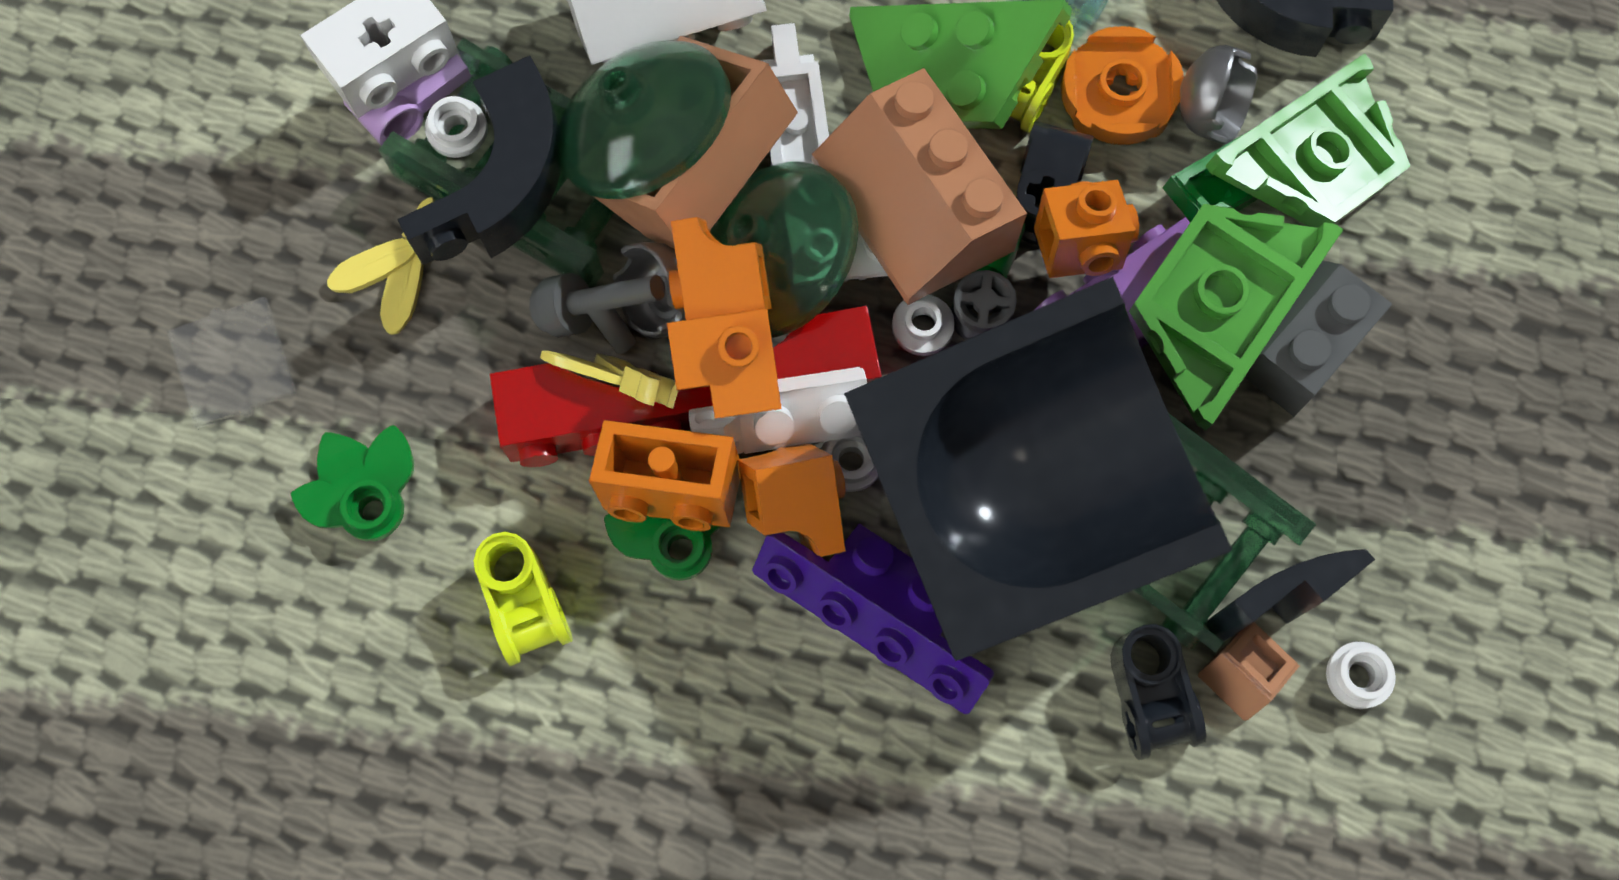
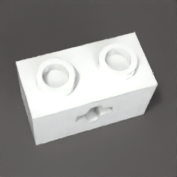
M355 0L300 35L319 69L357 118L372 109L386 106L396 97L398 92L421 77L438 72L447 64L450 58L459 53L447 21L430 0Z

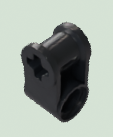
M1034 121L1025 150L1016 193L1017 200L1027 212L1024 221L1026 230L1022 240L1030 244L1039 245L1034 225L1039 209L1036 205L1040 204L1043 189L1069 186L1076 182H1081L1094 136Z
M1144 624L1121 636L1114 644L1110 655L1111 668L1122 704L1121 712L1125 731L1136 759H1147L1151 756V750L1188 742L1192 747L1203 746L1206 743L1207 736L1205 721L1199 701L1192 689L1182 654V647L1177 637L1167 628L1157 624ZM1136 641H1145L1156 649L1159 655V666L1154 675L1142 673L1135 667L1131 659V650ZM1168 718H1173L1174 723L1158 728L1152 726V723Z

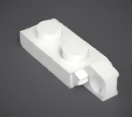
M795 23L771 26L774 59L761 60L769 64L798 111V114L769 151L774 188L783 187L782 172L817 169L811 161L812 153L829 137L818 61H814L813 54L799 56Z
M855 367L777 379L782 409L716 419L713 406L689 410L691 432L733 437L738 454L861 436V433L844 393L867 384V378L863 368Z

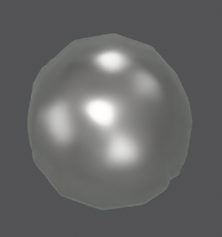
M1219 45L1205 51L1189 67L1180 87V112L1191 132L1225 145L1237 137L1246 119L1257 82V69L1241 59L1250 60V53L1232 46Z
M653 242L626 245L621 249V252L629 259L626 265L614 274L613 281L617 283L658 275L663 279L666 288L665 296L662 300L622 307L630 328L647 338L668 336L667 323L686 320L684 309L676 310L674 308L669 288V271L678 269L675 249L664 243Z

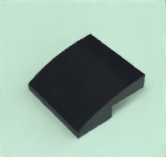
M1367 549L1322 555L1297 563L1253 586L1205 621L1204 624L1220 643L1256 621L1271 607L1288 624L1325 602L1370 565L1375 558Z

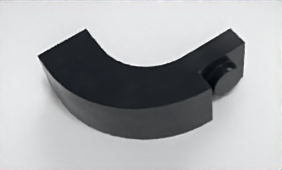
M1216 0L1223 11L1238 26L1256 39L1285 52L1310 57H1317L1328 37L1335 38L1343 44H1359L1367 40H1375L1393 12V0Z
M530 55L473 81L484 110L494 128L493 149L487 164L480 174L460 190L397 219L409 244L423 265L433 260L444 261L462 253L469 243L479 238L490 258H493L510 248L527 234L548 207L560 177L563 146L561 131L547 88Z

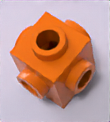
M1119 180L1094 183L1081 181L1069 186L1043 189L1034 231L1049 278L1080 274L1100 276L1112 270L1123 269L1131 243L1136 242L1139 236V219L1134 205L1126 204Z

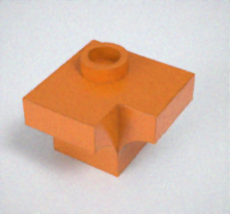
M693 217L670 221L678 269L669 271V288L674 308L676 310L684 309L686 320L772 309L762 244L753 242L726 246L715 239L704 219Z
M767 309L667 323L676 390L710 386L715 419L782 409Z
M807 443L781 447L766 454L738 459L748 524L764 536L786 531H796L801 544L820 557L846 552L838 500L845 497V479L839 462L833 460L831 454Z

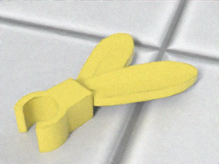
M429 197L423 200L417 210L435 202L434 198ZM404 232L402 233L404 239L391 240L348 258L335 268L327 280V286L334 292L354 293L387 278L381 302L380 316L384 329L391 335L398 334L411 320L416 308L424 265L409 244Z
M552 351L541 352L540 358L569 371L620 385L619 392L629 395L642 403L654 406V403L657 402L672 409L674 407L678 390H676V383L673 379L660 376L645 369L636 368L625 360L599 353L596 354L593 363L567 354Z

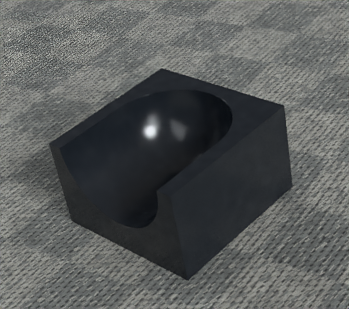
M1113 276L844 393L955 661L1233 551L1224 529L1200 485L1168 414Z

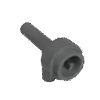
M571 272L544 278L532 291L529 308L535 325L541 331L558 338L585 333L593 321L614 351L621 354L627 352L635 345L636 337L615 308L662 300L665 296L666 288L663 279L658 275L589 288L581 276Z

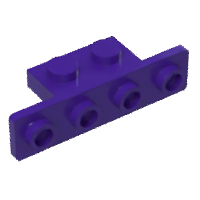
M858 524L845 540L846 552L834 554L829 562L784 532L766 536L752 568L755 576L766 582L774 591L786 595L819 617L828 627L840 631L873 653L884 664L894 667L930 691L938 700L951 705L963 714L971 712L994 677V671L971 655L955 661L947 640L941 636L943 630L913 558L861 524Z

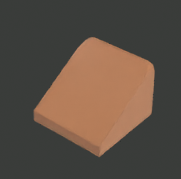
M1253 622L1239 631L1199 672L1198 677L1238 716L1247 721L1274 699L1300 665Z

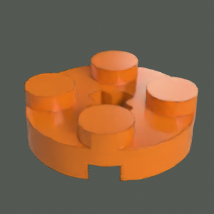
M1108 27L1088 36L1087 43L1078 47L1076 52L1074 49L1068 58L1061 81L1063 105L1066 112L1072 118L1076 131L1092 135L1099 141L1116 145L1136 144L1162 134L1180 104V87L1184 78L1180 61L1170 49L1169 54H1167L1162 47L1154 43L1156 38L1154 35L1135 27ZM1121 75L1125 76L1127 85L1137 86L1138 91H1132L1128 96H1122L1113 92L1108 86L1113 84L1115 76Z

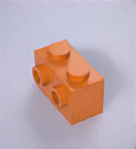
M604 420L589 482L603 509L608 511L611 516L623 521L644 522L647 516L671 519L675 525L692 531H707L711 529V525L730 528L740 482L738 459L740 458L733 437Z

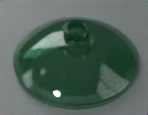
M686 41L649 42L630 48L609 59L584 80L565 108L558 129L557 159L561 169L579 190L590 196L602 199H625L640 196L675 180L691 168L707 152L724 126L731 101V87L725 70L709 50Z
M793 161L775 164L751 175L711 228L710 232L715 239L726 246L753 242L762 244L772 309H767L771 338H776L791 333L811 321L837 294L854 260L859 225L853 199L846 187L835 176L818 165Z

